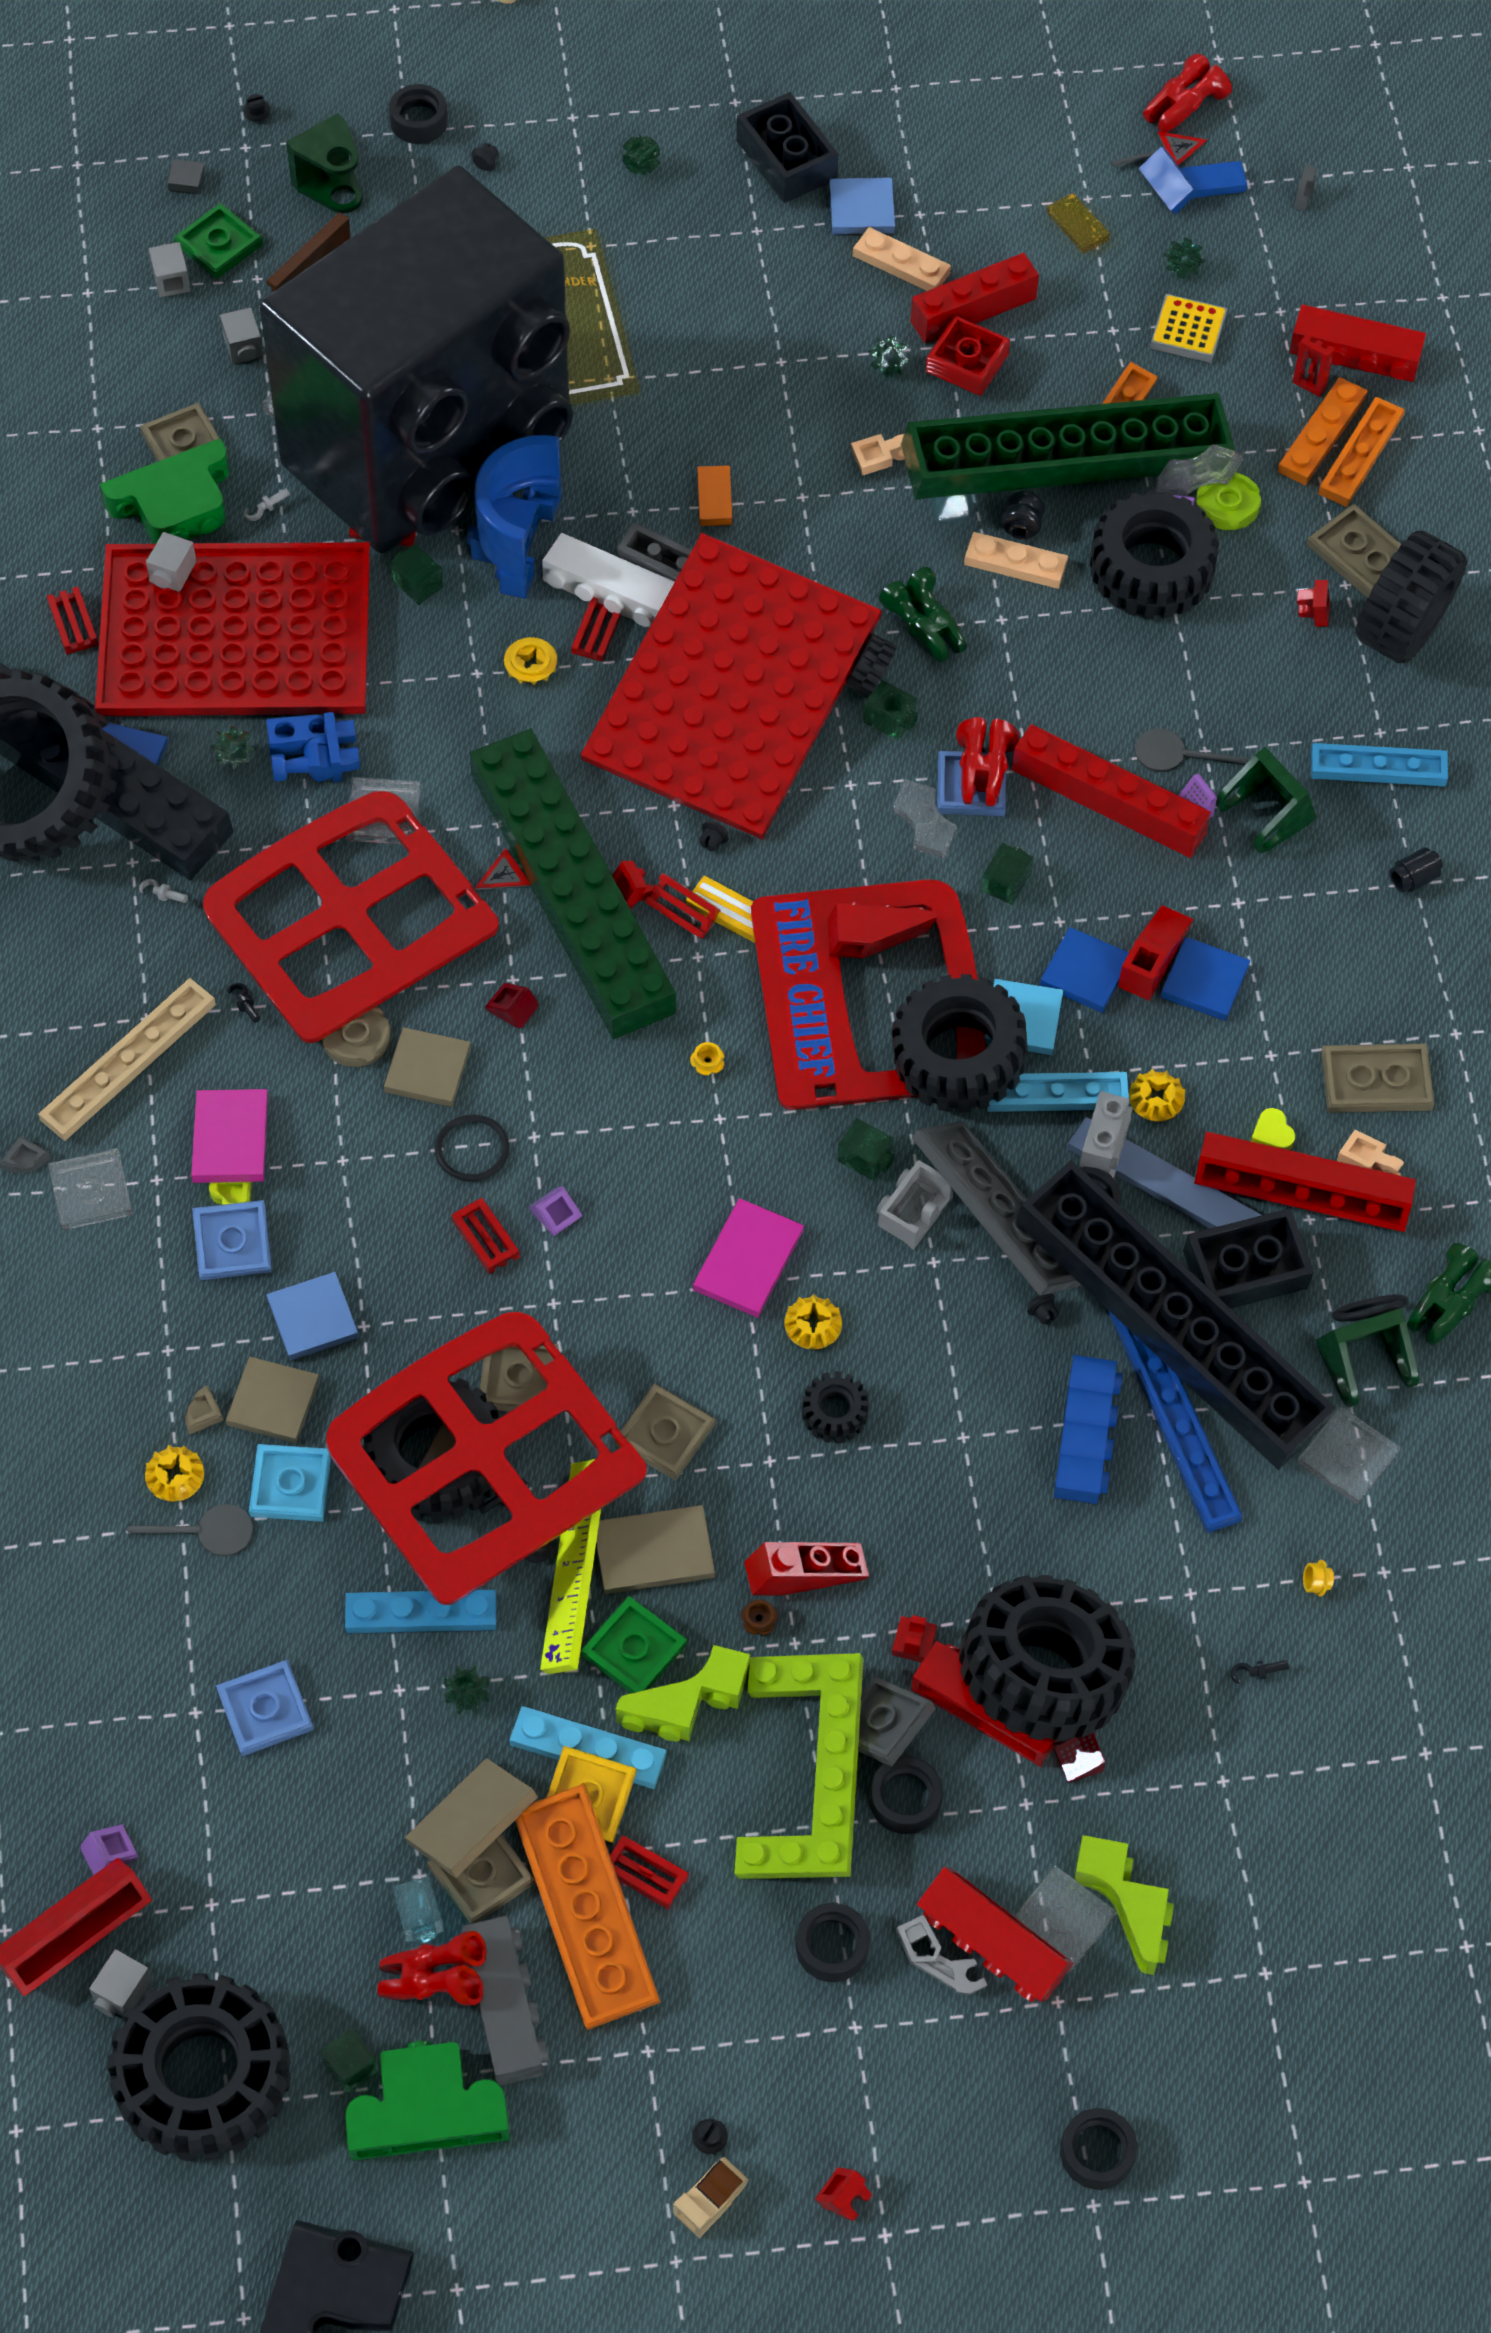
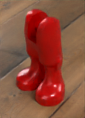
M1201 54L1190 55L1185 60L1183 71L1179 76L1170 79L1164 84L1163 89L1148 104L1143 112V118L1149 123H1154L1160 118L1158 129L1161 132H1169L1201 106L1203 99L1208 95L1217 100L1227 98L1232 93V84L1228 76L1218 65L1214 64L1210 68L1209 60ZM1192 83L1196 84L1193 88L1187 89Z
M973 717L963 721L957 727L956 740L960 747L966 749L959 761L961 767V795L964 804L971 805L973 803L975 792H985L986 806L994 807L998 800L1004 773L1008 769L1005 753L1013 752L1020 739L1019 730L1005 720L994 719L991 722L989 752L986 756L982 754L987 732L986 720L981 717Z
M466 1931L440 1946L423 1944L418 1948L380 1959L379 1968L381 1971L390 1974H401V1978L378 1982L377 1994L382 1998L392 2000H422L431 1997L436 1992H447L458 2004L465 2006L478 2004L482 2000L484 1993L483 1983L478 1973L470 1967L481 1966L485 1962L487 1952L484 1939L477 1931ZM441 1965H458L444 1971L433 1973V1971Z

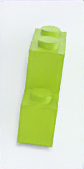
M713 1645L706 1665L691 1679L620 1697L616 1706V1723H620L622 1727L633 1732L648 1730L658 1733L661 1738L668 1741L677 1742L680 1739L690 1741L701 1700L707 1701L710 1706L717 1709H728L729 1707L738 1709L749 1672L750 1654Z
M1083 1835L1079 1848L1074 1884L1094 1889L1110 1900L1117 1911L1138 1969L1143 1973L1154 1975L1157 1963L1164 1964L1167 1954L1168 1940L1161 1938L1163 1926L1170 1927L1174 1903L1167 1902L1169 1889L1129 1882L1134 1858L1127 1857V1843Z

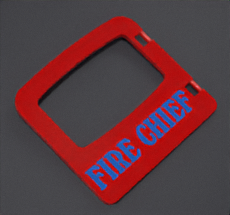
M926 879L763 896L753 901L751 905V920L778 1100L784 1108L800 1110L832 1104L846 1105L919 1097V1094L912 1096L908 1092L905 1082L900 1081L897 1070L867 1072L861 1067L847 1014L840 958L830 956L828 918L836 903L841 904L843 902H855L858 905L865 906L887 904L892 908L905 909L922 907L927 910L937 911L935 925L940 938L947 974L951 975V978H961V974H970L972 979L978 980L972 947L958 895L948 884L939 880ZM955 1027L956 1060L974 1057L986 1049L985 1033L970 1027ZM835 1087L836 1095L816 1097L815 1089Z

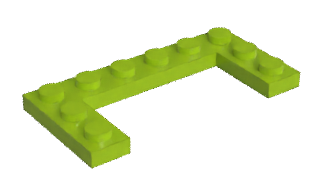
M860 1653L750 1657L748 1694L751 1698L821 1697L812 1835L737 1837L734 1874L738 1879L851 1877L864 1660Z

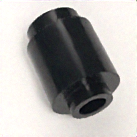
M1423 847L1395 862L1394 867L1389 871V875L1393 885L1399 892H1413L1438 879L1441 876L1443 863L1437 852Z

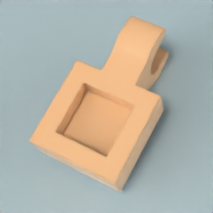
M882 434L851 443V452L862 476L893 466L892 458L904 460L901 446L904 434L884 441Z
M1357 1130L1353 1131L1337 1158L1338 1162L1400 1176L1401 1173L1399 1171L1404 1165V1162L1398 1157L1384 1153L1386 1144Z

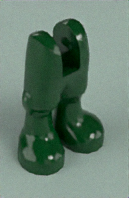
M923 567L910 576L906 586L902 581H895L887 585L880 593L879 601L884 608L898 614L906 622L909 634L915 637L929 654L941 663L948 659V650L941 639L942 636L956 654L965 651L967 644L962 631L952 618L951 613L944 606L938 604L933 595V589L936 584L935 573L930 567ZM911 599L918 604L925 615L920 614L916 610Z
M1453 1243L1447 1250L1445 1258L1448 1265L1445 1271L1427 1284L1426 1292L1407 1321V1327L1413 1332H1416L1428 1318L1434 1321L1435 1324L1426 1337V1341L1433 1346L1443 1340L1464 1317L1471 1314L1476 1299L1483 1292L1491 1294V1261L1483 1259L1476 1267L1479 1261L1477 1252L1460 1243ZM1476 1267L1462 1289L1454 1291L1459 1280Z

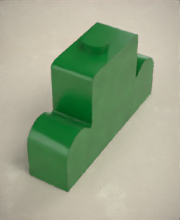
M415 2041L407 2045L408 2048L383 2051L380 2054L384 2100L379 2101L378 2098L371 2095H361L353 2099L346 2109L347 2141L351 2161L510 2140L503 2089L492 2080L482 2079L474 2082L468 2090H464L459 2045L456 2042L431 2045L429 2041Z

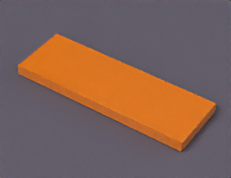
M585 1784L533 1802L515 1822L585 2028L590 2030L661 2003Z

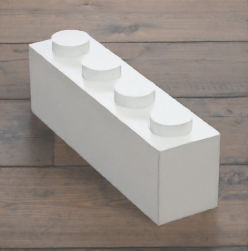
M564 533L559 535L542 560L543 581L552 587L561 588L575 594L584 601H591L593 597L598 598V603L604 604L605 608L611 613L619 614L622 611L623 616L634 620L644 627L651 626L674 584V581Z

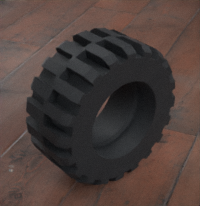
M1147 490L1143 495H1139L1136 492L1127 495L1125 501L1121 498L1111 504V508L1103 512L1099 523L1096 524L1090 558L1091 576L1093 582L1098 584L1097 589L1104 598L1109 596V603L1116 608L1123 607L1126 609L1125 612L1135 616L1136 613H1139L1148 619H1154V615H1161L1162 618L1173 617L1174 612L1178 611L1179 614L1190 610L1191 604L1194 606L1199 604L1204 599V594L1209 592L1212 586L1219 553L1218 534L1215 532V525L1209 517L1205 518L1206 512L1198 505L1193 507L1191 505L1192 501L1183 496L1179 499L1174 497V493L1167 491L1164 494H1156V490ZM1155 543L1172 549L1181 557V560L1166 566H1152L1136 560L1127 550L1139 544Z
M1425 530L1411 533L1380 574L1381 576L1374 584L1363 606L1364 608L1358 618L1359 622L1355 628L1358 640L1396 663L1411 661L1412 657L1417 655L1420 648L1425 645L1430 635L1433 634L1462 582L1461 579L1466 572L1468 564L1464 552Z
M961 974V978H951V975L941 976V981L934 983L930 980L922 984L920 992L913 990L906 997L907 1004L903 1003L899 1006L896 1012V1020L892 1025L894 1060L900 1081L905 1082V1087L912 1096L919 1094L920 1102L927 1106H932L933 1103L938 1104V1110L950 1112V1108H959V1113L969 1112V1108L976 1106L981 1110L990 1107L989 1101L993 1099L996 1102L1001 1101L1007 1096V1088L1013 1090L1020 1082V1075L1025 1072L1027 1065L1026 1021L1024 1013L1020 1012V1005L1015 997H1008V990L997 984L993 987L991 980L984 977L975 980L972 979L970 974ZM955 1027L974 1028L982 1031L992 1039L991 1044L983 1052L974 1057L961 1060L941 1057L928 1047L938 1034Z
M448 1378L450 1385L480 1423L491 1424L499 1419L496 1406L493 1402H487L486 1394L480 1388L476 1387L471 1391L468 1381L457 1378L456 1382H451ZM419 1396L363 1438V1449L385 1479L391 1484H396L419 1470L408 1464L400 1455V1449L406 1439L422 1428L442 1426L443 1422L424 1397ZM470 1471L411 1509V1513L418 1521H422L423 1516H430L432 1522H443L442 1516L452 1515L455 1520L463 1517L464 1510L469 1507L472 1511L478 1509L483 1504L482 1496L484 1495L489 1498L495 1491L481 1473Z

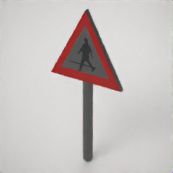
M1157 131L1163 148L1168 151L1178 166L1208 141L1207 139ZM1156 151L1114 160L1111 162V165L1116 167L1150 158Z
M505 848L474 890L531 887V884L522 872L521 865H517Z

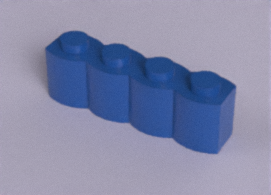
M1073 1355L1053 1498L1098 1504L1100 1493L1107 1494L1110 1472H1104L1103 1465L1104 1460L1111 1461L1114 1439L1107 1438L1108 1427H1116L1118 1406L1112 1405L1113 1394L1120 1395L1123 1373L1116 1372L1117 1361Z

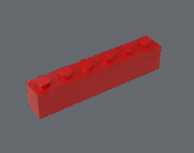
M1030 724L1014 749L1012 771L1189 858L1193 856L1207 834L1210 811L1033 724Z
M1207 1131L1194 1184L1401 1232H1405L1416 1179Z

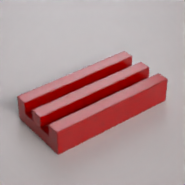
M1306 334L1300 342L1292 383L1320 397L1327 387L1335 348L1329 345L1327 349H1324V342L1317 340L1316 343L1311 342L1312 336ZM1310 351L1313 354L1308 370V379L1306 380L1304 376ZM1320 357H1321L1322 359H1321V364H1320V368H1319L1317 383H1316V385H1315L1316 377H1317V372H1318V367H1319V362H1320Z
M79 587L72 588L73 592L68 594L66 590L60 591V596L54 597L53 594L46 595L66 655L98 646L97 637ZM75 601L88 639L83 640L70 602ZM60 605L64 606L76 642L71 644L57 607Z
M593 597L589 602L572 644L571 654L603 662L622 616V611L619 614L613 612L598 652H593L607 613L610 612L605 608L604 604L598 603V598ZM600 609L586 647L582 649V643L595 611Z
M662 873L659 877L658 885H654L652 888L653 893L650 897L646 898L645 903L697 937L704 939L721 909L669 875ZM667 885L708 910L709 914L707 917L665 891ZM660 896L703 923L701 927L698 928L658 902Z
M483 1198L451 1214L452 1222L489 1275L495 1272L496 1267L500 1266L502 1268L506 1266L507 1261L510 1259L515 1261L520 1258L518 1248ZM479 1210L506 1249L505 1252L501 1253L474 1212ZM466 1217L494 1256L493 1259H490L463 1218Z
M622 1835L610 1854L618 1880L668 1910L673 1904L674 1898L680 1893L682 1885L689 1878L688 1872ZM623 1850L630 1852L676 1880L672 1884L651 1870L622 1855ZM615 1863H619L620 1865L633 1871L634 1873L645 1878L651 1883L664 1889L665 1891H667V1894L660 1892L654 1887L648 1885L647 1883L641 1881L640 1879L629 1874L623 1869L617 1867Z

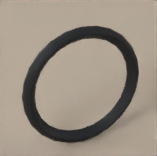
M476 1114L463 1115L449 1121L440 1130L434 1145L435 1157L443 1171L450 1176L463 1181H480L496 1174L503 1167L509 1154V1140L503 1128L493 1119ZM465 1122H480L490 1126L497 1132L502 1142L501 1156L490 1169L478 1174H465L454 1170L447 1164L442 1154V1143L446 1134L453 1127Z
M1400 1294L1368 1298L1336 1309L1332 1313V1317L1335 1321L1339 1322L1367 1319L1402 1308L1408 1303V1299L1405 1295ZM1387 1304V1305H1383V1306L1376 1307V1308H1372V1309H1368V1310L1353 1312V1311H1356V1310H1360V1309H1364V1308H1368V1307H1372V1306Z

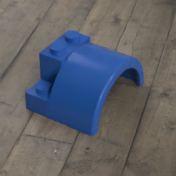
M550 435L522 437L502 445L488 456L476 476L474 486L476 525L469 527L467 545H471L472 559L492 563L497 566L495 578L500 580L501 594L526 599L535 574L534 558L527 557L536 529L540 519L553 522L562 497L559 437ZM524 488L523 499L513 495L517 490Z

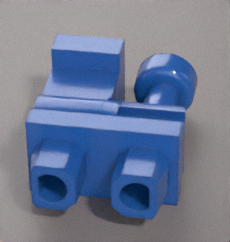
M334 712L324 713V716L308 715L266 719L274 781L286 780L287 773H309L310 777L317 782L331 778L332 782L342 781V772L360 769L358 748L339 749L338 745L356 742L354 720L335 721ZM304 754L303 757L285 760V756Z

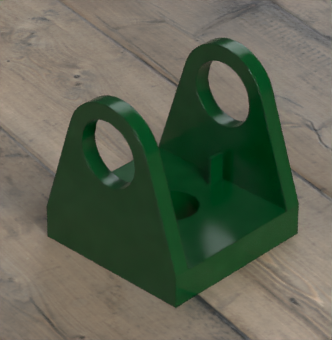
M338 113L286 142L291 185L299 193L337 213H349L361 205L362 191L353 171L358 165V152L345 120ZM341 189L350 190L355 194L354 200L348 204H338L331 197L334 192Z
M1266 747L1255 754L1219 792L1215 805L1220 811H1226L1267 785L1283 800L1286 806L1254 840L1253 847L1258 853L1271 850L1307 827L1317 818L1309 793ZM1239 788L1235 795L1226 800L1230 793ZM1278 830L1277 833L1271 839L1264 843V841L1270 834Z
M1401 1308L1334 1329L1316 1339L1319 1352L1340 1398L1348 1408L1358 1405L1359 1397L1346 1345L1381 1335L1405 1386L1411 1388L1419 1384L1418 1368L1407 1323Z

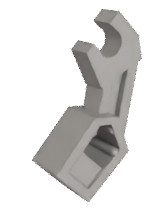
M924 1915L897 1927L896 1932L910 1965H914L952 1988L956 1994L971 1995L987 1987L984 1978L977 1982H971L966 1977V1971L977 1966L975 1958L950 1961L939 1954L942 1947ZM927 1938L930 1943V1950L934 1951V1955L917 1956V1952L913 1951L911 1945Z

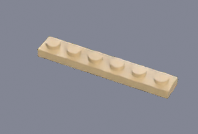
M189 978L38 1113L40 1121L62 1140L66 1141L216 1005L215 998Z

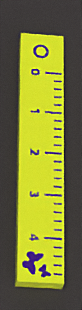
M595 1459L572 1463L569 1480L578 1475ZM601 1509L560 1535L540 1670L547 1674L578 1670Z

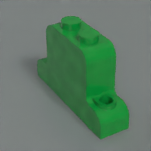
M219 438L102 482L99 486L103 505L108 514L116 519H123L132 515L138 516L153 544H157L163 532L186 540L212 533L222 527L226 521L223 497L216 483L225 480L229 475L226 448Z

